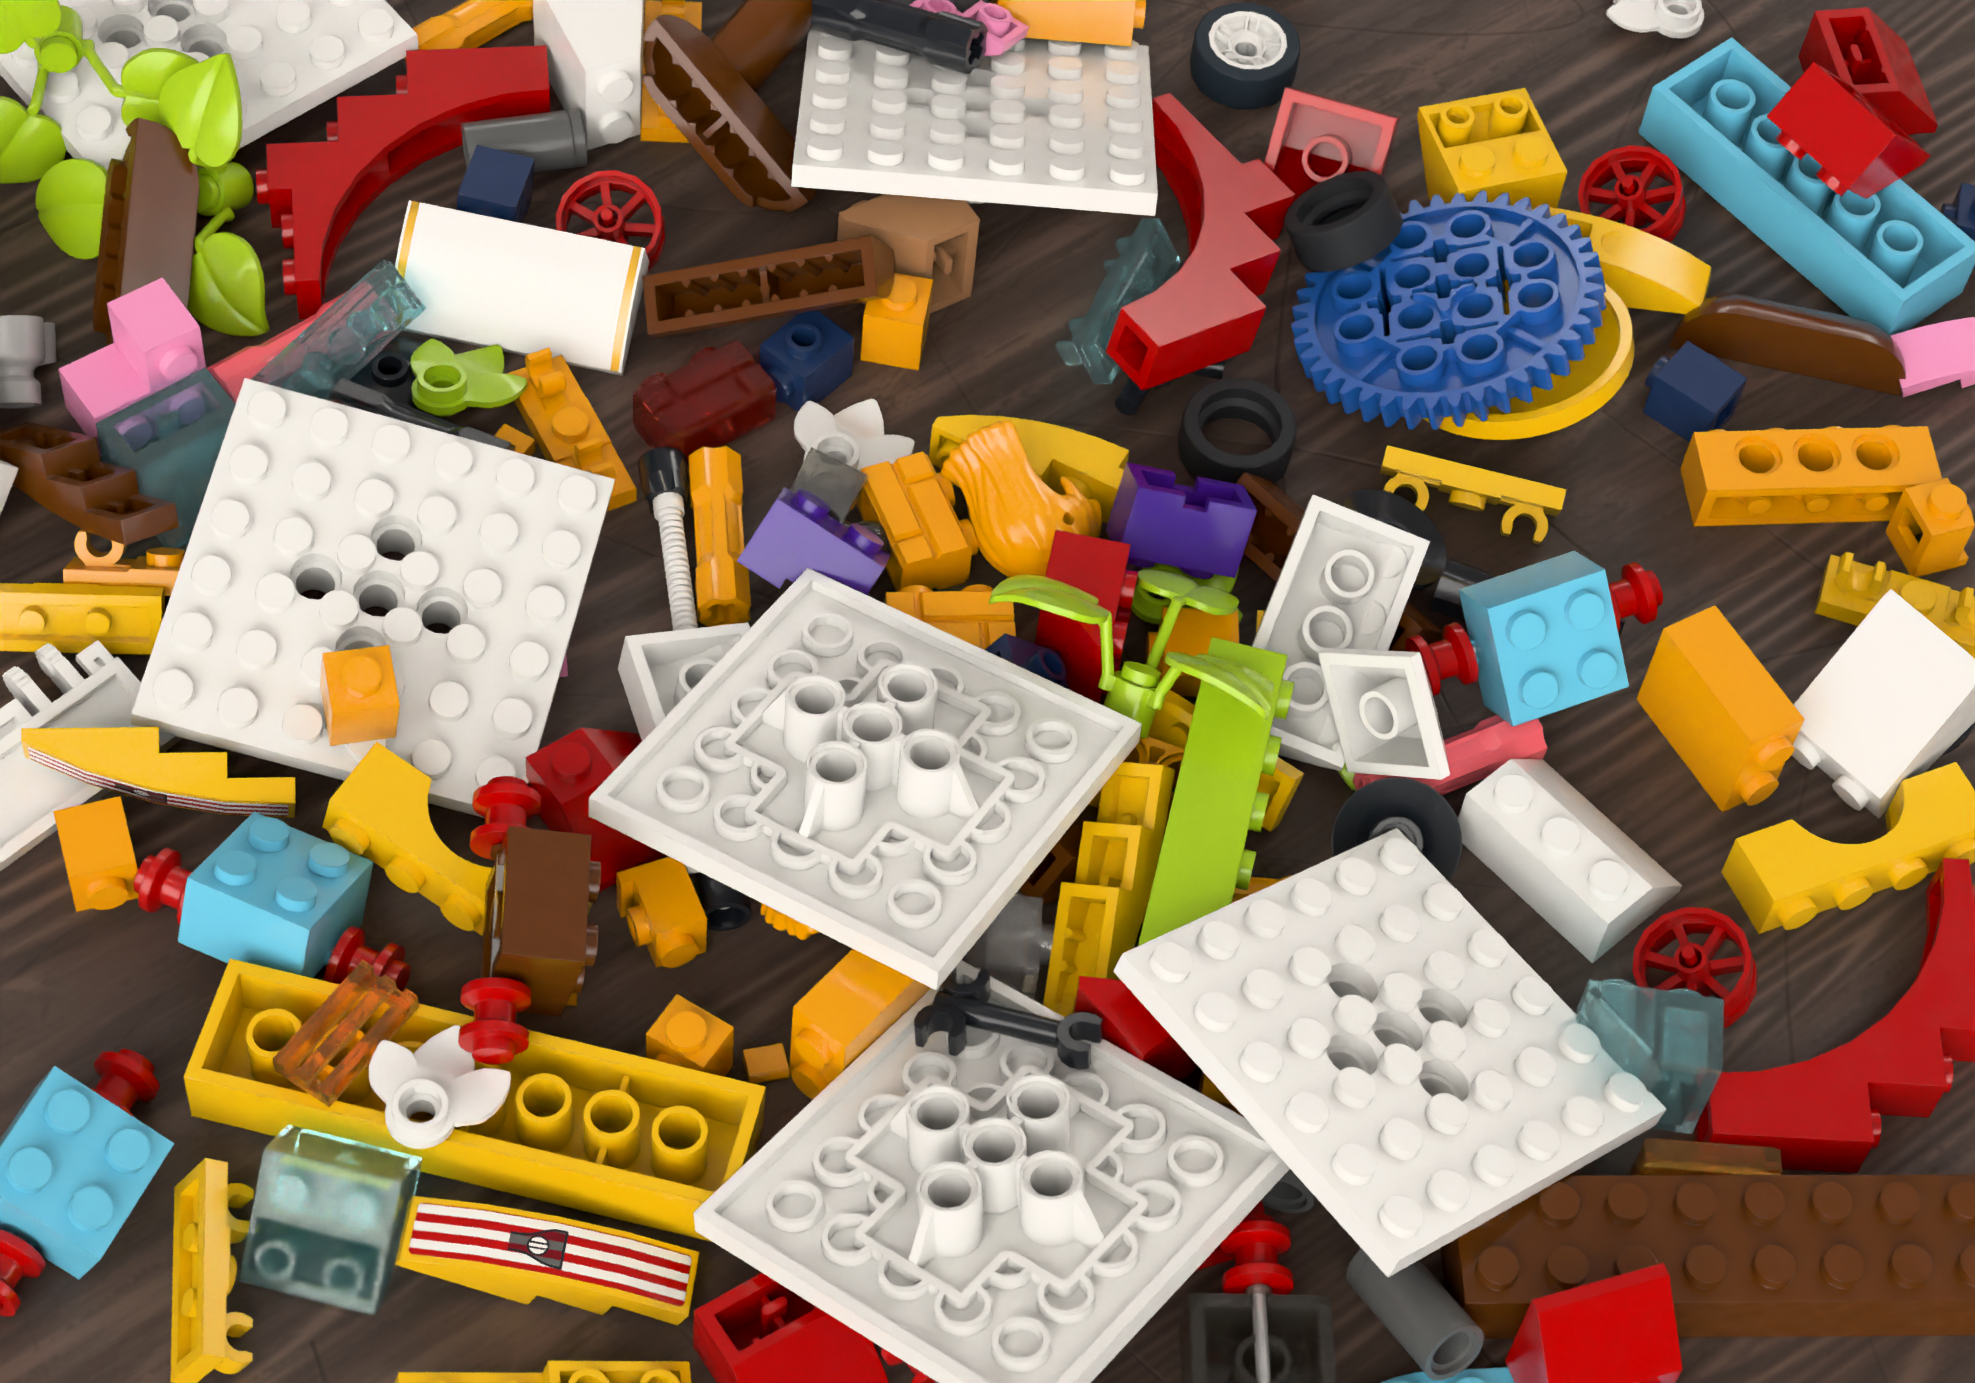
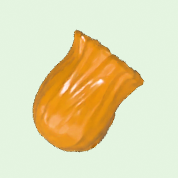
M1010 420L995 422L990 426H984L976 432L967 435V440L961 442L959 447L952 449L949 452V458L943 462L941 475L959 487L965 497L969 519L976 534L979 550L995 569L1008 577L1023 574L1045 577L1055 530L1096 538L1100 537L1102 514L1098 501L1085 498L1067 477L1061 476L1060 478L1066 495H1060L1048 487L1032 468L1016 427Z

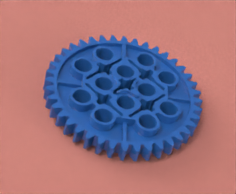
M1480 191L1472 202H1466L1464 194L1457 192L1451 203L1444 204L1439 194L1433 195L1430 207L1423 208L1416 200L1410 201L1409 212L1401 214L1403 224L1399 235L1386 249L1369 260L1346 269L1306 273L1304 277L1307 288L1297 290L1296 294L1299 305L1292 308L1295 322L1291 323L1299 361L1302 363L1306 378H1312L1317 392L1325 391L1330 404L1341 401L1344 413L1346 414L1360 409L1363 421L1366 422L1371 421L1381 413L1385 427H1391L1400 417H1405L1408 430H1413L1422 418H1428L1432 430H1437L1442 424L1444 417L1451 416L1457 427L1463 426L1467 413L1474 412L1476 417L1482 422L1488 420L1489 407L1496 406L1507 414L1511 412L1510 399L1517 397L1527 403L1533 401L1531 392L1533 386L1550 391L1553 388L1551 373L1568 376L1571 373L1568 360L1582 361L1585 358L1583 345L1594 344L1596 341L1594 328L1602 327L1603 324L1601 311L1606 309L1604 296L1606 288L1597 252H1593L1591 239L1589 237L1582 238L1581 229L1578 224L1568 226L1566 214L1560 213L1551 217L1550 208L1547 204L1532 210L1530 198L1528 197L1522 198L1511 206L1508 193H1502L1492 203L1488 202L1486 191ZM1506 280H1508L1510 291H1508L1510 313L1506 315L1504 306L1507 303L1504 283ZM1390 301L1391 312L1388 313V302ZM1387 324H1389V328H1390V335H1389V336H1388L1387 330H1386V325H1387Z

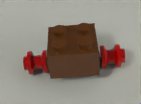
M500 776L489 780L486 785L474 791L472 799L474 811L485 817V824L471 832L470 848L475 854L486 859L495 860L486 882L481 978L467 982L461 989V1003L466 1008L474 1011V1022L467 1023L459 1029L458 1044L465 1051L472 1053V1058L477 1062L492 1065L511 1062L514 1059V1055L524 1052L529 1047V1031L525 1027L516 1024V1013L561 1017L571 993H581L584 983L585 966L594 965L598 948V925L587 924L588 902L596 903L601 881V863L590 861L591 835L527 827L526 820L536 816L541 810V795L535 789L529 787L526 781L512 776Z

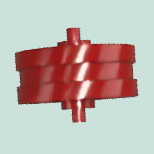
M1629 145L1610 150L1594 160L1581 177L1577 194L1581 213L1591 215L1590 208L1592 202L1614 205L1598 217L1615 222L1621 218L1625 225L1634 228L1641 227L1649 221L1652 225L1639 230L1659 237L1669 243L1672 242L1683 227L1687 206L1679 170L1668 156L1651 147ZM1632 172H1642L1640 177L1635 175H1625ZM1656 175L1671 184V186L1647 191ZM1616 178L1617 182L1615 183L1614 191L1601 189L1603 185ZM1674 200L1664 216L1649 206Z
M618 170L595 171L576 180L562 195L555 214L556 230L568 232L567 227L572 214L595 226L577 233L578 235L629 245V236L652 237L649 245L645 248L649 259L647 273L659 261L666 243L665 220L652 189L637 176ZM611 191H623L634 196L619 209L612 204ZM601 193L603 205L598 207L595 212L581 205L586 199ZM644 203L649 206L655 224L627 222Z
M1684 907L1664 914L1644 930L1634 948L1632 972L1647 1010L1662 1026L1681 1034L1708 1035L1728 1028L1747 1012L1757 993L1758 969L1744 931L1729 916L1712 909ZM1692 933L1710 934L1703 946L1697 943H1689L1687 935ZM1675 939L1678 940L1680 947L1675 951L1674 958L1658 954ZM1725 939L1732 941L1742 954V956L1712 960ZM1650 967L1675 973V975L1653 989H1649L1647 980ZM1743 972L1734 990L1731 992L1715 978L1718 975ZM1685 989L1684 1009H1676L1662 1003V1001L1679 990ZM1711 994L1720 1000L1718 1003L1698 1009L1699 999L1707 998Z

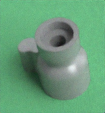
M0 316V409L32 408L42 405L41 383L34 378V370L38 366L57 362L55 323L43 322V317Z

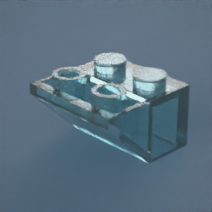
M206 367L96 423L103 462L134 469L139 494L175 503L179 528L156 535L165 547L179 548L189 542L236 405Z
M1589 979L1575 1012L1577 1024H1582L1595 1032L1600 1040V1048L1623 1072L1630 1073L1641 1080L1647 1092H1651L1665 1106L1667 1110L1652 1129L1692 1134L1722 1073L1724 999L1705 997L1689 989L1665 991L1638 987L1631 982L1621 979H1608L1604 981Z
M288 1124L263 1151L239 1281L376 1315L395 1266L408 1202L416 1194L423 1158Z

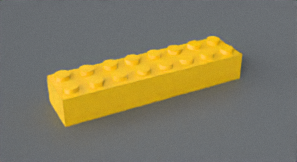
M230 958L183 1076L191 1116L710 1242L712 1241L695 1231L693 1212L755 1155L764 1124L765 1086L528 1030L530 1035L529 1047L524 1052L514 1055V1059L511 1062L492 1065L474 1060L475 1070L495 1068L508 1071L511 1074L509 1093L505 1102L493 1116L480 1124L455 1127L450 1136L436 1146L425 1149L406 1147L390 1135L385 1121L386 1104L371 1088L369 1064L377 1046L382 1040L395 1042L414 1053L433 1036L454 1025L462 1027L467 1023L474 1022V1017ZM421 1111L414 1113L409 1120L415 1123H423L432 1120L434 1116L428 1112Z

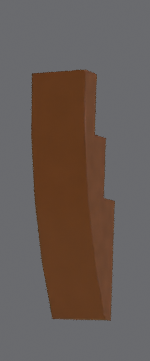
M30 422L0 430V460L19 468L13 484L50 512L89 533L123 545L179 528L175 503L139 494L134 469L100 462L96 437Z

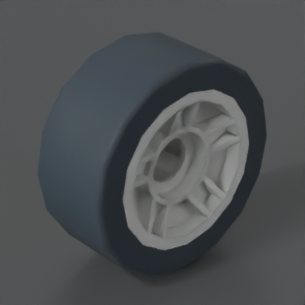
M1235 2L1216 7L1200 20L1194 33L1190 57L1191 77L1200 91L1218 104L1234 109H1260L1276 104L1282 99L1285 88L1292 86L1296 76L1301 52L1299 34L1287 18L1272 8L1256 3Z

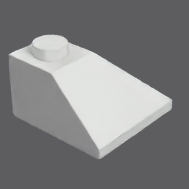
M1325 648L1317 652L1348 772L1442 780L1450 775L1438 713L1420 652Z

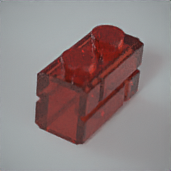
M739 340L733 341L719 349L706 347L697 352L686 366L668 375L665 373H655L640 384L637 391L633 392V423L636 431L650 447H673L679 449L686 455L687 463L689 464L688 456L702 447L720 448L775 419V384L759 364L756 365L754 363L753 357Z

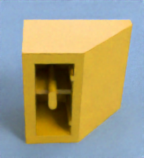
M1525 88L1419 107L1417 119L1427 194L1430 201L1433 195L1439 194L1444 204L1451 203L1453 197L1458 192L1459 194H1464L1466 202H1472L1480 191H1486L1488 202L1492 203L1502 193H1508L1511 206L1522 198L1528 197L1530 198L1532 210L1537 205L1541 206L1543 204L1557 208L1568 171Z

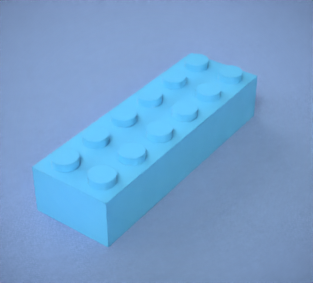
M1732 37L1653 86L1638 133L1658 151L1668 156L1673 164L1850 317L1869 321L1879 326L1891 336L1909 330L1963 292L1975 265V241L1901 179H1898L1868 199L1850 190L1843 196H1840L1828 187L1816 175L1822 166L1808 153L1800 160L1775 139L1781 129L1766 117L1791 87Z

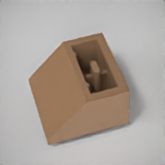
M883 194L871 200L859 201L848 209L839 212L837 241L871 235L893 249L894 273L933 279L930 314L972 295L980 219L967 201Z

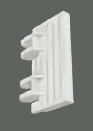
M99 640L76 655V662L89 675L86 679L79 674L72 664L51 643H46L36 650L35 657L38 660L39 666L64 694L53 703L33 682L31 677L18 666L12 667L2 675L5 686H7L15 699L0 709V871L57 831L53 811L96 802L110 792V790L89 785L25 758L21 742V728L140 727L131 724V711L141 682L118 656L114 658ZM159 732L160 753H164L179 742L181 737Z

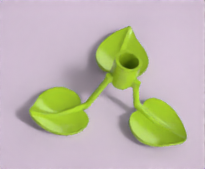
M0 0V54L11 53L25 42L27 46L34 48V55L38 61L33 94L27 109L14 99L4 96L0 97V184L26 183L42 179L51 167L63 161L65 157L66 146L60 132L62 131L61 125L49 116L38 114L42 106L50 72H68L80 63L82 57H86L111 95L117 98H124L121 106V118L126 126L136 118L147 119L161 124L158 113V101L164 83L178 70L199 63V61L173 49L150 48L142 50L132 56L123 66L121 71L122 85L115 81L96 53L94 41L83 39V24L76 11L70 7L60 5L59 0Z
M223 53L184 67L171 75L161 89L158 113L161 125H164L177 135L183 149H189L188 157L190 162L202 167L197 169L199 176L197 212L204 216L214 215L212 220L194 238V248L197 253L193 254L188 310L199 322L218 332L234 336H256L270 331L265 313V283L260 261L252 246L244 238L230 232L215 233L225 222L234 219L233 210L242 209L250 203L254 192L253 180L247 169L239 163L230 162L235 157L241 143L242 105L239 83L231 54ZM86 158L64 160L51 167L40 180L35 198L36 209L39 212L38 218L51 239L65 253L79 259L98 257L107 170L104 166Z
M1152 569L1140 570L1136 582L1140 587L1172 600L1146 664L1125 661L1122 670L1115 672L1112 614L1107 609L1098 605L1099 600L1097 597L1064 582L1033 574L1016 575L1000 582L991 593L989 605L996 602H1017L1076 621L1098 624L1100 627L1102 675L1098 687L1108 691L1103 706L1142 723L1140 738L1148 737L1156 710L1162 709L1166 694L1182 672L1208 682L1234 696L1259 713L1264 720L1269 716L1274 688L1271 679L1252 668L1210 654H1197L1193 656L1181 652H1168L1164 662L1171 667L1160 683H1158L1161 673L1156 669L1181 608L1187 604L1214 615L1233 614L1237 610L1239 599L1224 590L1208 585L1199 586L1194 580L1171 572Z

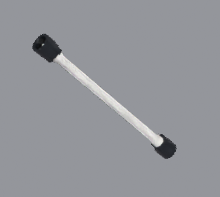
M673 447L654 448L645 452L639 458L638 470L641 490L644 493V498L649 503L650 513L654 514L655 519L659 521L673 631L698 628L682 519L685 515V510L691 505L687 457L681 450ZM701 872L695 873L696 893L707 917L708 930H733L750 921L752 911L749 896Z

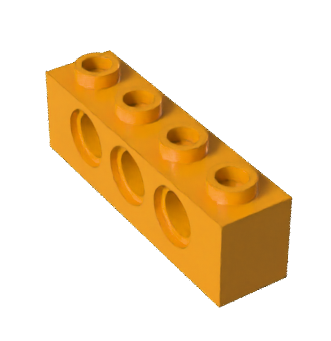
M1887 425L1876 428L1831 426L1824 429L1786 430L1783 428H1770L1757 431L1714 429L1707 432H1693L1680 468L1694 527L1890 521L1905 488L1942 479L1928 426L1902 427L1899 425Z

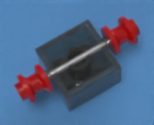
M1259 1213L1248 1214L1220 1244L1223 1253L1235 1258L1236 1266L1226 1271L1222 1277L1224 1293L1188 1294L1179 1327L1181 1383H1337L1331 1296L1288 1295L1294 1288L1293 1273L1287 1267L1278 1264V1256L1287 1252L1291 1247L1290 1230L1286 1226L1277 1223L1269 1215Z

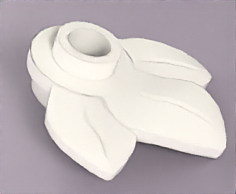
M1612 0L1614 5L1606 13L1614 23L1624 29L1640 33L1658 31L1671 38L1693 36L1700 30L1704 20L1701 0Z
M868 399L849 406L834 416L818 403L807 401L794 419V436L805 450L804 472L813 484L826 490L837 491L850 488L857 483V476L862 468L886 461L892 464L897 458L912 455L914 450L913 439L901 435H884L883 418L875 399Z
M454 1025L438 1033L414 1053L395 1042L382 1040L371 1058L369 1080L371 1088L386 1104L385 1121L387 1129L397 1142L406 1147L425 1149L436 1146L446 1140L455 1127L480 1124L493 1116L505 1102L511 1085L510 1072L495 1068L475 1070L472 1053L465 1051L458 1044L460 1026ZM421 1111L428 1112L434 1116L432 1120L423 1123H415L409 1120L414 1113Z

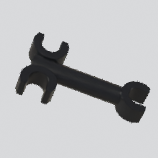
M955 967L940 985L933 1004L920 1010L914 1019L915 1046L923 1048L927 1043L928 1037L934 1032L945 1031L949 1033V1055L957 1056L964 1050L967 1044L966 1026L1057 1048V1055L1061 1062L1070 1068L1078 1070L1089 1069L1091 1065V1044L1078 1040H1088L1100 1044L1103 1039V1019L1096 1014L1076 1012L1059 1021L988 1003L990 998L989 970L983 968L978 973L974 982L964 985L956 983L957 969Z

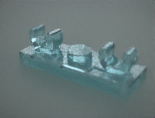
M1142 218L1132 237H1124L1116 241L1115 245L1121 256L1116 258V260H1105L1103 266L1107 275L1093 298V304L1085 317L1072 319L1068 323L1073 334L1071 341H1058L1055 346L1066 365L1078 366L1084 364L1094 384H1112L1120 370L1118 364L1105 351L1121 307L1157 290L1174 276L1181 263L1160 218Z
M381 260L252 377L251 380L327 400L331 395L333 387L341 378L350 380L395 336L421 314L426 307L390 261Z

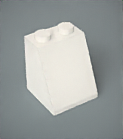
M533 0L534 46L546 45L549 82L564 110L576 108L580 110L587 150L607 144L619 143L627 138L640 135L644 0Z
M1890 589L1795 702L1794 706L1805 720L1793 744L1795 750L1792 756L1808 769L1812 770L1817 765L1835 781L1832 787L1843 801L1858 811L1866 807L1879 819L1887 811L1902 780L1923 774L1975 722V658Z

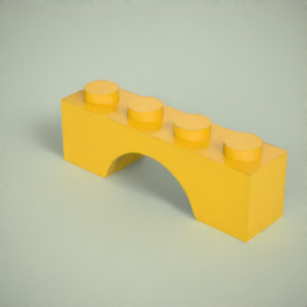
M376 741L330 798L322 828L329 832L330 837L336 844L359 856L364 855L383 868L387 877L397 887L409 893L418 892L439 906L442 914L453 925L466 931L474 930L483 936L486 882L492 868L464 860L441 841L432 826L428 812V795L432 779ZM588 902V913L593 903Z
M1957 762L1902 780L1885 813L1887 834L1879 839L1862 844L1835 843L1815 836L1793 819L1736 838L1721 873L1758 934L1781 926L1785 930L1796 929L1812 920L1817 913L1837 906L1841 910L1852 909L1865 902L1873 893L1890 887H1894L1895 890L1908 889L1923 880L1927 874L1937 871L1943 858L1969 859L1970 865L1974 863L1975 790Z

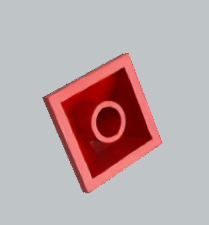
M581 727L525 757L526 777L529 780L528 786L535 789L541 795V810L538 815L551 831L591 835L590 861L601 863L599 892L616 883L617 872L656 861L664 857L665 854L589 817V797L642 742L641 738L637 733Z

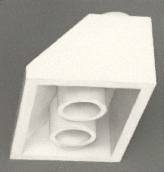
M1510 759L1466 793L1458 817L1462 844L1591 963L1595 962L1679 893L1682 887L1675 878L1543 759Z

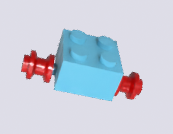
M1571 551L1459 589L1468 635L1459 623L1454 622L1444 626L1443 640L1428 645L1420 635L1407 638L1405 650L1406 652H1420L1433 697L1440 693L1441 680L1456 676L1463 685H1469L1478 680L1484 706L1511 726H1516L1629 687L1618 634L1620 619L1633 615L1643 625L1654 622L1657 618L1658 607L1663 604V592L1654 572L1651 570L1645 571L1637 562L1623 565L1621 580L1608 584L1604 568L1578 552Z
M254 811L193 872L181 867L182 856L180 852L167 847L156 856H147L136 873L133 889L139 893L138 904L140 909L149 913H155L164 904L177 909V922L180 925L178 942L225 963H228L231 958L313 978L326 965L324 981L347 986L350 983L364 989V991L394 998L400 997L408 982L411 966L404 962V947L390 943L379 952L366 946V933L359 928L363 922L373 861L347 851L341 845L326 842L290 827L279 819L267 817Z
M120 1049L118 1053L112 1051L101 1052L94 1062V1069L100 1077L94 1089L88 1088L54 1066L34 1088L0 1139L1 1316L11 1317L15 1315L21 1306V1300L15 1293L14 1288L21 1277L38 1278L46 1267L44 1258L78 1280L97 1264L175 1144L136 1119L130 1112L136 1100L143 1102L152 1101L160 1090V1084L153 1075L155 1072L154 1066L139 1053L129 1049Z

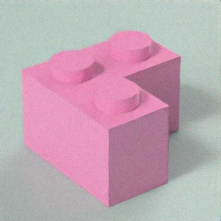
M163 277L108 302L107 307L114 343L58 369L66 408L86 435L96 437L98 452L102 457L121 447L132 446L146 435L177 420L188 419L200 409L211 404L200 326Z

